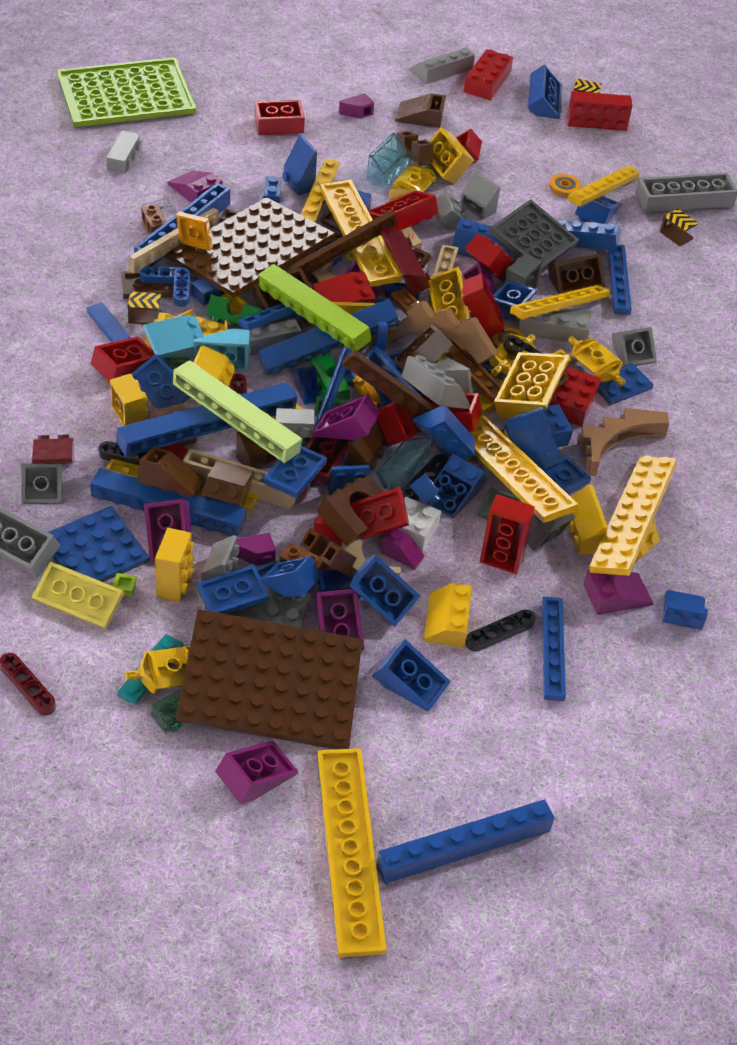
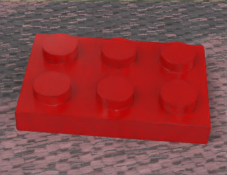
M400 487L350 503L355 514L368 527L359 539L366 540L409 526L403 491Z

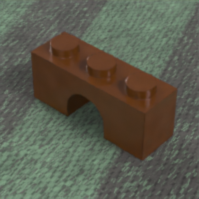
M412 131L397 133L398 152L420 166L433 162V143L426 139L418 140V134Z
M309 528L300 543L303 548L320 556V560L345 575L348 574L357 557L311 528Z

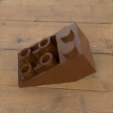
M430 93L400 102L395 121L440 128L446 95Z
M153 447L140 459L137 482H141L145 486H155L163 491H173L180 493L184 497H193L205 484V480L170 451Z

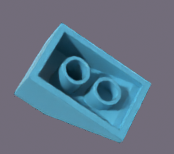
M178 316L143 326L154 353L159 357L194 358V339L204 337L195 316Z
M229 329L194 339V360L200 346H206L227 356L234 365L235 370H248L249 330Z

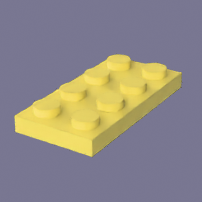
M49 562L31 598L51 608L107 629L124 595V591L61 565Z

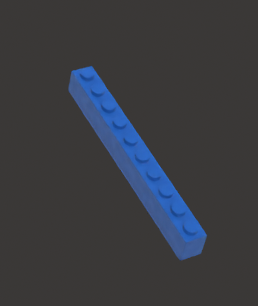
M287 382L241 394L243 398L270 417L276 416L277 408L296 409L298 398ZM200 405L117 428L116 443L125 457L150 451L153 447L161 448L233 427L206 407Z

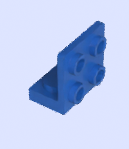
M369 465L331 467L330 479L327 481L329 495L337 489L341 490L348 483L352 484L359 477L363 479L370 473Z

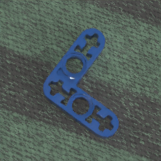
M147 266L140 270V280L144 283L174 284L173 302L176 306L184 307L189 304L190 271L187 268Z
M378 322L374 347L385 352L388 324L387 322Z

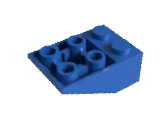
M452 454L433 482L441 494L439 495L440 499L430 506L453 519L480 492L488 480L485 471Z

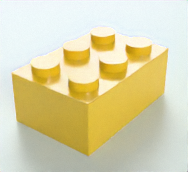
M442 127L429 141L433 143V162L431 164L442 178L455 184L475 160L456 137Z
M167 528L155 557L156 597L180 602L182 596L187 595L188 581L193 579L195 571L192 568L194 563V555H192L194 542H192V534L190 532Z

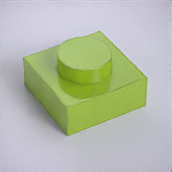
M116 573L113 586L123 590L125 596L133 597L137 576Z

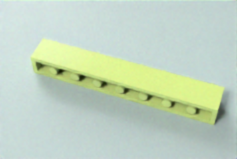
M189 360L174 369L173 385L277 459L286 463L300 453L301 437Z

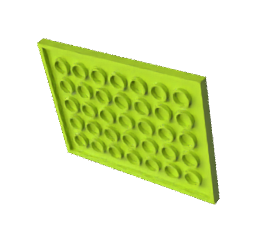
M176 57L57 70V76L74 127L196 113V106Z

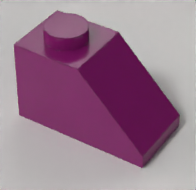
M399 529L387 532L382 538L381 554L415 570L425 557L412 537Z
M270 532L237 539V545H240L237 558L255 566L264 565L276 560V549Z

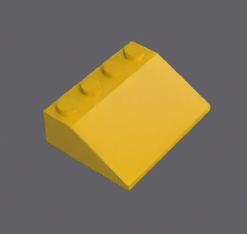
M518 352L494 401L499 418H512L540 406L543 409L547 408L570 356Z

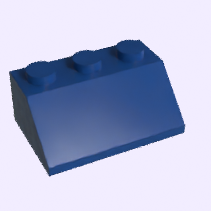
M446 405L413 418L415 425L443 455L450 458L452 454H455L462 459L475 455V438Z
M541 406L505 420L514 444L538 467L543 469L562 462L554 436Z
M377 555L369 556L356 571L349 585L394 627L420 597L410 585Z

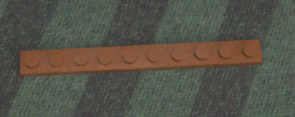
M406 288L391 293L390 297L407 316L406 311L411 309L410 305L418 301ZM448 338L453 345L446 356L469 368L472 374L471 382L491 403H494L501 388L500 383L481 364H478L464 347Z

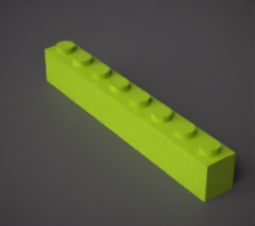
M272 264L258 274L259 286L264 292H268L274 299H278L286 307H290L298 315L305 317L310 323L318 326L320 330L330 334L333 339L343 343L345 347L358 351L371 341L369 326L275 264Z

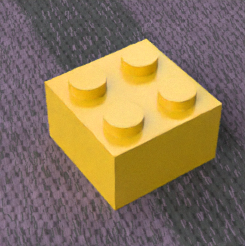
M131 374L110 379L111 406L122 425L126 426L145 421L146 416H148L146 408L148 399L146 393L141 391L138 380H134Z

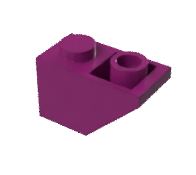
M365 93L339 101L338 113L360 119L374 115L375 102Z

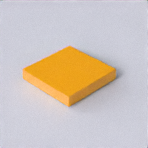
M183 212L176 214L181 244L210 251L213 246L209 219Z

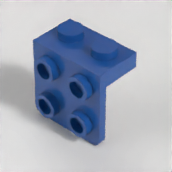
M667 590L664 597L662 622L702 630L708 615V609L705 608V598Z

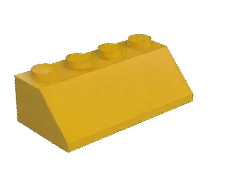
M456 267L431 276V280L428 282L431 286L429 292L434 314L441 309H451L459 323L466 317L471 318L469 306H465L462 301L463 294L461 289H463L465 278L460 268Z

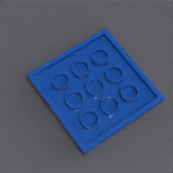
M112 506L48 532L54 535L60 544V547L53 556L58 565L101 582L116 577V573L123 574L150 562L149 555Z

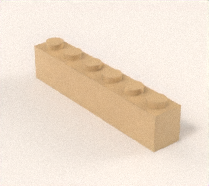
M191 448L183 460L185 464L205 481L217 461L253 470L255 472L248 492L258 495L259 501L288 510L292 509L296 498L264 484L263 477L268 473L266 471Z

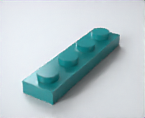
M165 634L152 651L183 647V642ZM133 679L126 681L117 694L120 698L136 705L148 691V688L141 680Z

